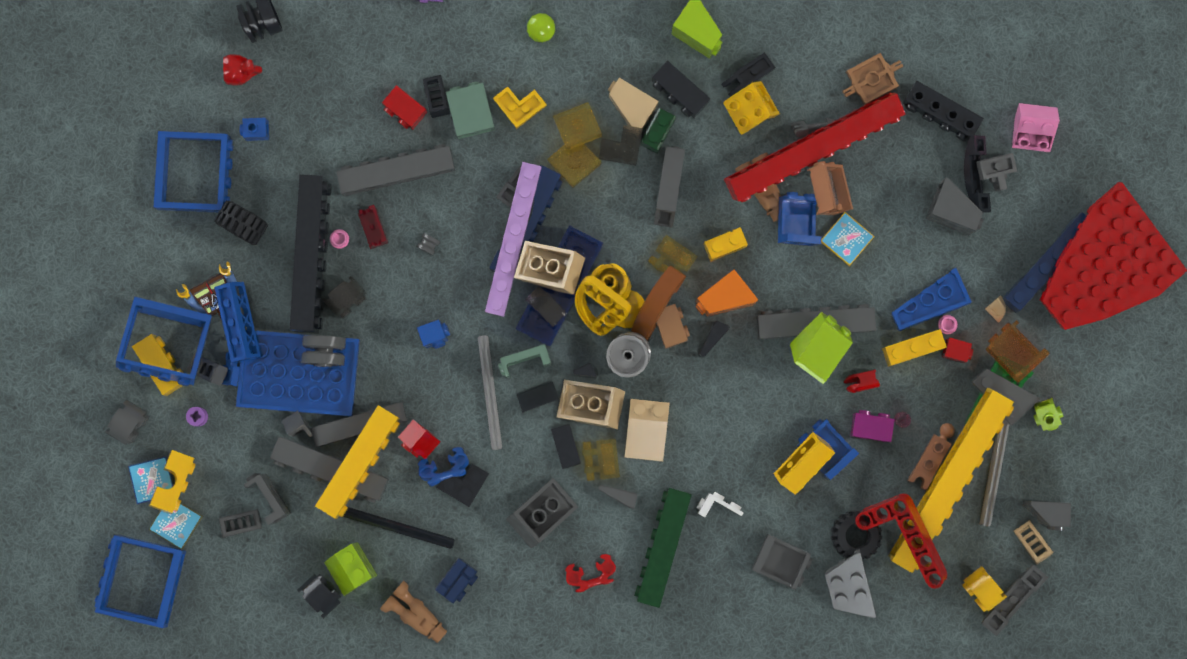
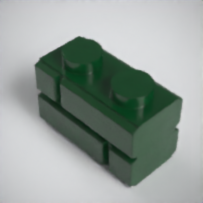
M659 108L641 141V146L658 154L670 132V128H672L676 120V116Z

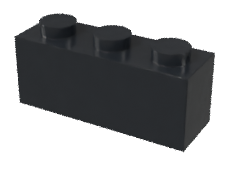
M668 60L652 77L653 87L659 92H665L668 95L666 98L673 105L677 103L682 108L681 112L688 118L692 116L695 119L710 102V98Z

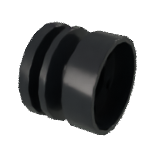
M255 0L257 6L253 8L249 1H246L247 11H245L242 4L236 6L241 27L252 43L257 42L256 32L261 40L264 39L263 29H266L271 36L283 31L271 0Z

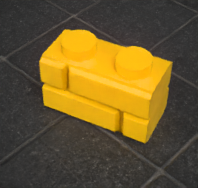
M741 227L704 242V247L711 262L744 249L748 245Z

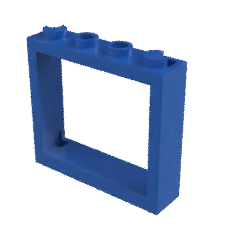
M158 131L154 208L171 211L219 212L225 201H230V196H227L228 189H231L232 183L231 177H229V170H232L233 166L230 151H233L234 148L231 137L228 134ZM170 139L221 141L217 204L166 202Z
M134 297L116 358V367L123 372L134 371L144 377H150L151 375L158 377L162 381L168 382L172 380L183 386H194L212 315ZM138 312L203 327L190 374L125 359Z
M114 535L111 543L108 545V549H110L109 557H106L103 565L105 573L99 581V588L101 589L99 596L97 595L95 598V612L155 627H168L186 550L127 536ZM122 543L173 554L158 618L107 607Z

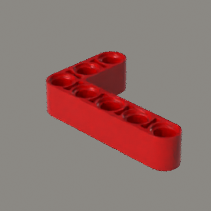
M902 493L863 509L857 515L855 522L858 528L862 530H868L896 519L927 585L934 589L942 586L947 579V570L912 498L908 494ZM898 501H902L906 508H901L898 505ZM880 508H884L888 515L882 514ZM863 515L868 516L870 518V522H866L863 519ZM906 519L912 520L914 526L908 525ZM915 537L920 538L923 544L917 543ZM924 556H929L932 562H927ZM932 574L939 575L941 580L934 579Z

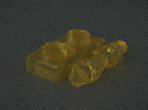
M666 235L655 250L661 255L660 258L657 259L651 256L648 262L654 265L653 268L657 271L665 272L668 266L664 264V261L668 259L675 264L674 268L678 271L681 268L687 273L698 256Z
M616 439L596 441L597 449H591V442H583L584 450H582V456L585 458L584 473H586L587 481L595 480L594 472H600V479L620 477ZM598 454L599 466L593 467L592 455Z

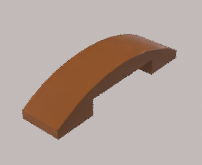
M673 266L667 268L643 303L634 321L632 332L644 336L647 341L649 340L657 326L656 322L672 295L679 290L686 275Z

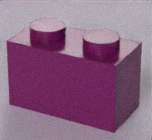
M859 410V413L853 414L851 437L891 442L895 419H891L889 414L878 413V416L870 415V411Z

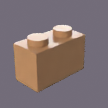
M676 304L665 307L656 322L665 349L687 342V337L690 336L687 326H683L681 319L684 318L681 308H677Z

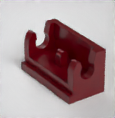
M373 204L366 210L360 209L358 215L370 249L388 244L389 242L376 206Z

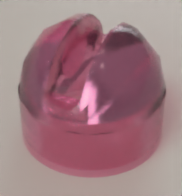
M898 412L895 415L894 421L897 426L906 428L910 425L911 417L909 414ZM903 416H906V418L901 419V420L898 422V419H899V418H901V417H903Z

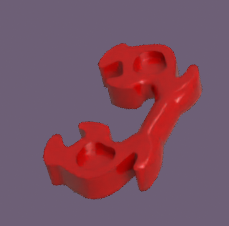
M600 555V558L605 561L602 564L596 562V568L598 571H602V574L590 580L581 579L584 575L582 567H579V571H574L573 567L575 564L568 565L565 568L567 583L572 586H580L579 589H576V592H584L588 588L597 585L612 583L614 581L613 578L607 579L616 570V565L611 560V555Z

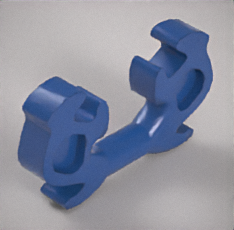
M456 447L452 449L455 455L453 457L448 455V460L451 466L454 467L442 473H435L438 469L434 461L430 465H428L429 461L427 458L419 461L420 478L428 481L427 483L431 487L445 479L465 475L467 472L464 468L468 466L469 459L464 453L463 448Z

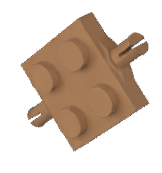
M879 53L846 71L852 86L842 90V92L845 94V97L856 92L863 104L866 105L899 87L894 78V71L903 68V64L898 60L889 65L884 60L882 54Z

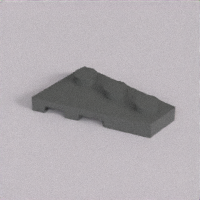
M984 369L971 382L982 395L987 388H990L1014 401L1012 413L1009 417L1005 416L1004 418L1010 425H1013L1040 400L1035 395L988 369Z

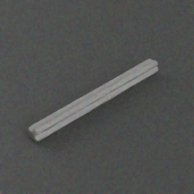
M487 335L478 337L491 447L492 450L502 449L489 339Z
M1005 419L1002 422L1004 424L999 434L996 433L981 512L980 525L987 527L991 526L1009 430V423Z

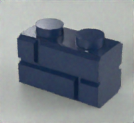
M459 557L435 590L453 604L456 600L460 602L466 594L464 589L467 585L472 586L477 580L478 576H476V573L478 571Z

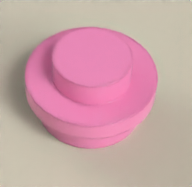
M335 230L330 235V243L333 247L342 249L348 245L349 235L344 230Z
M951 315L942 316L938 321V329H941L943 334H952L957 329V320Z

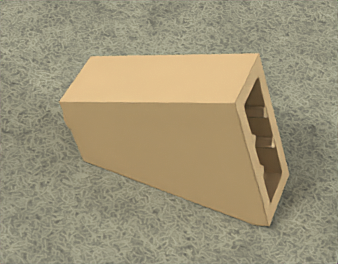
M619 78L617 82L613 81L608 89L610 92L609 98L633 133L639 137L657 108L659 101Z

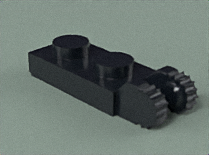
M764 52L733 73V76L721 85L725 88L737 80L740 85L730 91L728 95L731 97L749 84L757 82L775 70L776 67Z

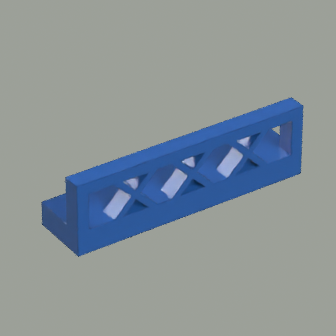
M228 282L214 287L231 363L261 357L244 282ZM236 287H238L239 294H240L239 296H238V294H237V292H236ZM249 345L252 348L253 354H250Z

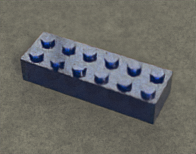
M569 225L558 248L576 251L585 257L575 293L572 295L537 286L516 327L518 332L550 348L552 347L575 302L576 291L582 280L592 270L604 243Z

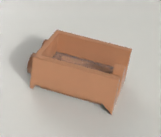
M825 161L815 163L814 167L807 169L811 171L810 177L819 208L816 215H837L853 209L843 165L835 164V162L825 163Z

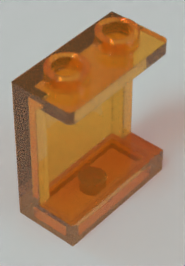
M1016 320L1012 325L1008 322L1001 329L1003 333L1000 336L996 333L988 340L990 345L985 350L1019 383L1050 353L1045 348L1039 351L1016 328L1019 324Z

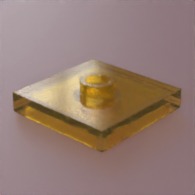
M588 102L553 116L566 150L602 137L601 130Z
M577 135L547 159L550 165L561 174L572 188L602 164Z

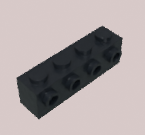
M919 81L914 83L903 102L908 111L922 114L924 120L938 123L939 128L946 132H954L956 137L962 141H969L970 136L975 135L984 119Z

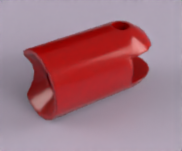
M876 369L847 376L844 380L845 384L857 382V384L848 386L846 390L850 393H856L880 387L879 380L876 379Z

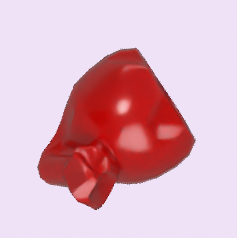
M230 54L223 57V75L227 85L238 86L245 84L253 76L262 72L261 66L254 65L251 59L248 60L241 55Z

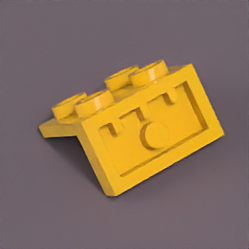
M762 81L749 84L723 102L741 135L765 120L780 114Z

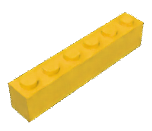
M377 406L315 507L335 519H338L339 516L343 517L348 509L346 504L349 500H353L359 491L356 489L359 483L363 484L367 479L369 467H374L377 463L379 451L387 447L390 441L388 439L391 432L395 433L400 426L398 422L400 418L381 406Z

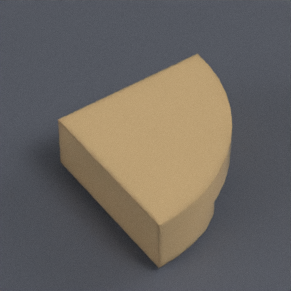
M1001 296L985 308L998 323L1006 313V305Z

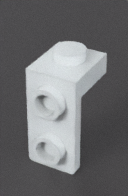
M716 492L713 495L708 493L706 499L701 498L696 507L699 509L698 514L706 517L714 501L740 516L743 515V512L740 511L741 506L732 501L729 505L723 501L725 497Z

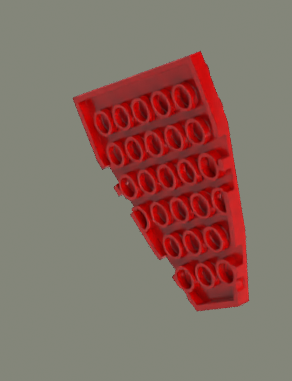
M1118 182L1089 207L1088 215L1083 223L1078 225V231L1074 238L1069 240L1055 264L1056 270L1052 278H1049L1047 288L1043 291L1040 298L1042 304L1064 330L1104 320L1162 294L1187 272L1185 266L1123 182Z

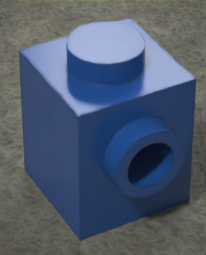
M266 118L242 119L243 124H240V135L246 141L269 140V121Z

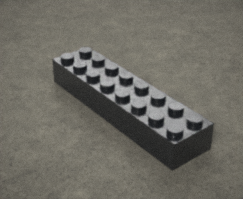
M299 174L290 330L295 333L319 334V329L322 330L323 318H320V310L324 309V299H321V291H325V280H322L323 272H326L327 266L326 260H324V253H327L328 250L325 234L329 232V223L326 222V215L330 214V203H327V196L331 195V184H328L326 178L321 175Z

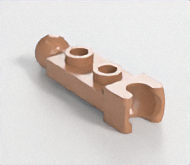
M945 423L940 427V437L933 434L910 474L908 482H914L916 478L920 477L922 479L921 489L927 490L951 446V443L946 440L955 433V428L952 424Z

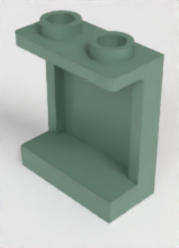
M472 82L468 84V87L461 88L457 86L450 88V91L446 92L458 140L495 130L483 83Z
M544 344L502 357L498 367L501 375H505L509 379L511 378L509 366L541 357L544 367L551 366L552 364Z

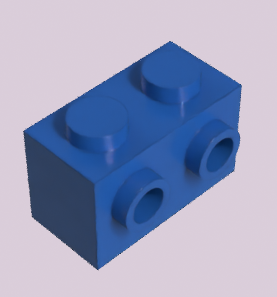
M440 320L417 327L425 348L433 347L438 349L445 346V342L449 341L447 336L450 335L447 324L442 323Z

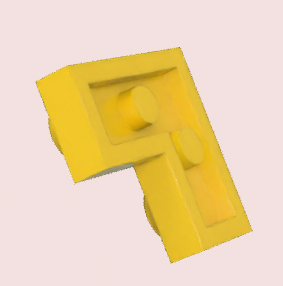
M506 87L493 97V100L516 129L547 106L536 90H533L520 101L509 87Z

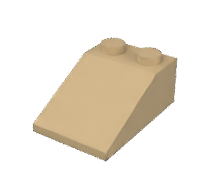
M525 241L514 278L574 295L585 257L576 251Z
M564 380L557 418L618 429L625 391L616 387Z
M630 399L625 458L663 461L670 403Z

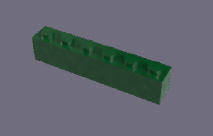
M668 488V491L664 490L661 502H664L662 510H658L656 521H659L657 529L653 528L650 538L654 540L652 548L648 547L645 558L648 559L647 566H642L640 577L643 580L641 586L637 585L634 594L637 597V602L660 608L692 494Z

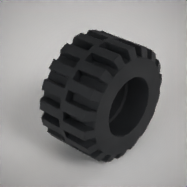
M227 200L214 220L217 225L251 245L258 244L268 227L267 222L257 215Z
M849 511L840 515L839 519L835 520L834 527L831 528L832 545L845 558H849L854 554L855 550L860 549L862 559H868L872 554L875 555L876 550L881 546L880 541L883 536L881 535L882 529L879 525L866 530L867 540L862 546L852 547L847 543L846 531L851 525L856 524V517L861 511ZM863 515V519L866 522H870V518Z

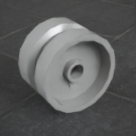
M636 332L621 333L614 338L607 349L606 359L608 366L621 377L630 378L637 376L644 371L651 359L649 342L644 336ZM630 352L632 357L629 358V355H625V353Z

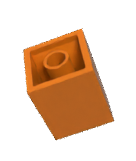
M732 270L699 296L695 301L697 303L695 307L701 315L706 314L708 317L753 306L758 301V298L738 273Z

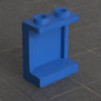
M787 192L785 196L779 197L778 243L804 246L821 244V236H815L817 204L815 194L798 196L797 192Z
M820 419L812 426L814 429L812 432L828 442L835 451V454L819 471L828 480H831L859 453L842 438L827 419L824 421ZM807 432L798 439L800 443L797 447L809 436Z

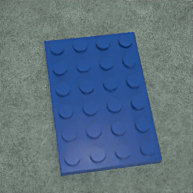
M255 331L261 357L240 361L236 407L353 416L360 339L346 338V348L344 350H333V353H341L345 356L344 366L316 367L301 363L303 352L314 351V349H307L302 346L303 334ZM249 345L250 354H253L252 348Z

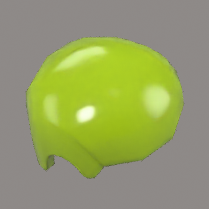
M544 13L533 15L527 23L529 37L535 42L543 43L549 41L555 33L554 20Z

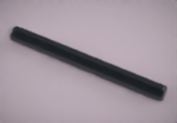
M348 507L343 515L345 518L452 549L455 540L453 538Z

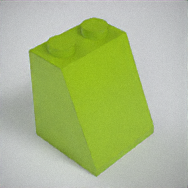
M689 0L673 24L671 34L710 59L712 55L716 56L722 47V33L700 0Z
M821 312L790 343L794 363L824 384L853 343L850 330L845 326L841 327L831 315L827 316Z
M358 542L350 544L324 562L344 596L378 576Z

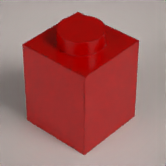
M950 337L946 339L947 348L943 349L942 358L960 363H967L968 360H971L973 355L972 343Z

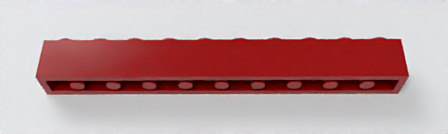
M889 92L724 178L732 199L745 202L756 192L762 193L768 189V186L782 183L785 177L799 174L802 168L814 166L819 159L823 157L824 159L829 158L835 154V151L850 147L852 142L864 140L868 137L867 134L883 130L884 125L900 121V117L905 115V111L898 94Z

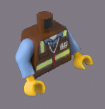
M226 262L227 269H223L221 264H219L220 273L191 288V293H189L187 286L182 284L185 291L180 293L176 289L177 295L184 298L194 310L212 316L218 313L221 318L214 287L228 282H237L231 271L230 262Z

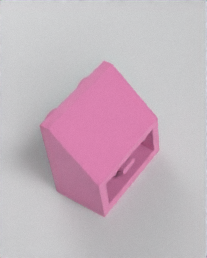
M1019 103L1014 122L1012 148L1050 152L1060 121L1058 109L1056 107Z

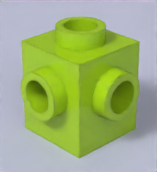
M1053 398L1034 405L1036 414L1033 415L1037 426L1041 425L1043 431H1052L1057 429L1059 425H1062L1060 418L1064 416L1060 406H1055Z

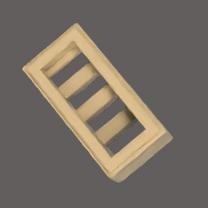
M1030 520L1013 531L1036 565L1053 554L1051 548ZM1030 528L1031 532L1022 537L1021 533ZM1033 535L1036 536V538L1029 543L1025 541ZM1039 541L1041 545L1032 550L1031 546ZM1044 548L1045 552L1037 557L1035 553Z

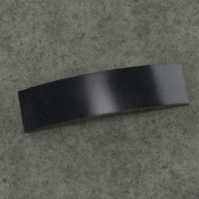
M972 135L969 138L964 158L966 191L969 199L983 213H990V193H983V182L980 180L976 164L977 161H981V156L987 155L986 137Z

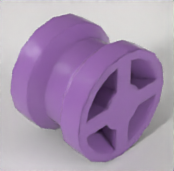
M192 407L186 413V420L190 425L202 426L208 420V413L204 408Z

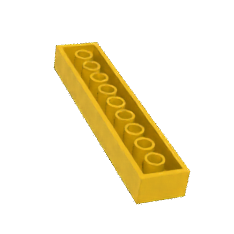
M987 388L916 507L932 540L934 536H938L943 529L941 524L945 518L949 519L951 516L954 502H959L961 499L963 487L965 484L969 485L974 476L972 475L975 467H980L984 459L982 455L985 450H990L994 443L992 438L995 433H1000L1004 426L1002 422L1005 416L1009 417L1014 409V406H1012L1014 401L990 388ZM909 519L908 525L914 526V522ZM901 533L888 556L892 562L913 573L919 567ZM915 537L917 543L923 544L920 538Z

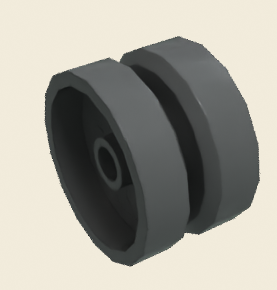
M319 335L303 336L302 346L307 349H314V351L302 353V364L314 365L316 367L345 365V356L341 353H333V350H344L346 348V338Z

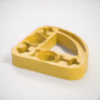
M591 275L586 276L582 280L575 294V306L581 320L591 331L600 336L606 335L621 323L631 310V305L628 301L598 278ZM586 294L606 310L595 317L587 305ZM602 295H606V296H608L610 299L608 300V299L604 298ZM607 315L614 317L615 320L608 318Z

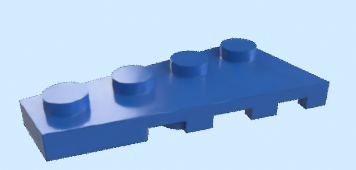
M954 268L950 273L941 277L916 297L893 311L891 315L898 331H902L971 304V299L957 268Z

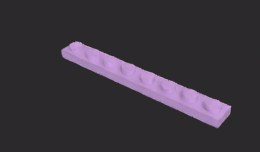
M522 162L485 309L486 313L505 316L541 166Z

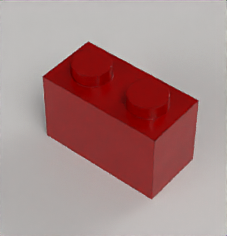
M397 85L382 102L385 107L383 110L391 117L394 115L400 119L398 122L406 129L410 127L414 130L428 113L422 105Z
M414 419L398 436L403 442L401 444L403 448L411 452L415 457L418 458L420 455L424 459L441 442Z

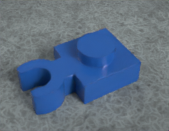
M226 352V365L223 366L227 367L228 371L222 385L237 386L240 367H237L238 362L231 363L229 352Z

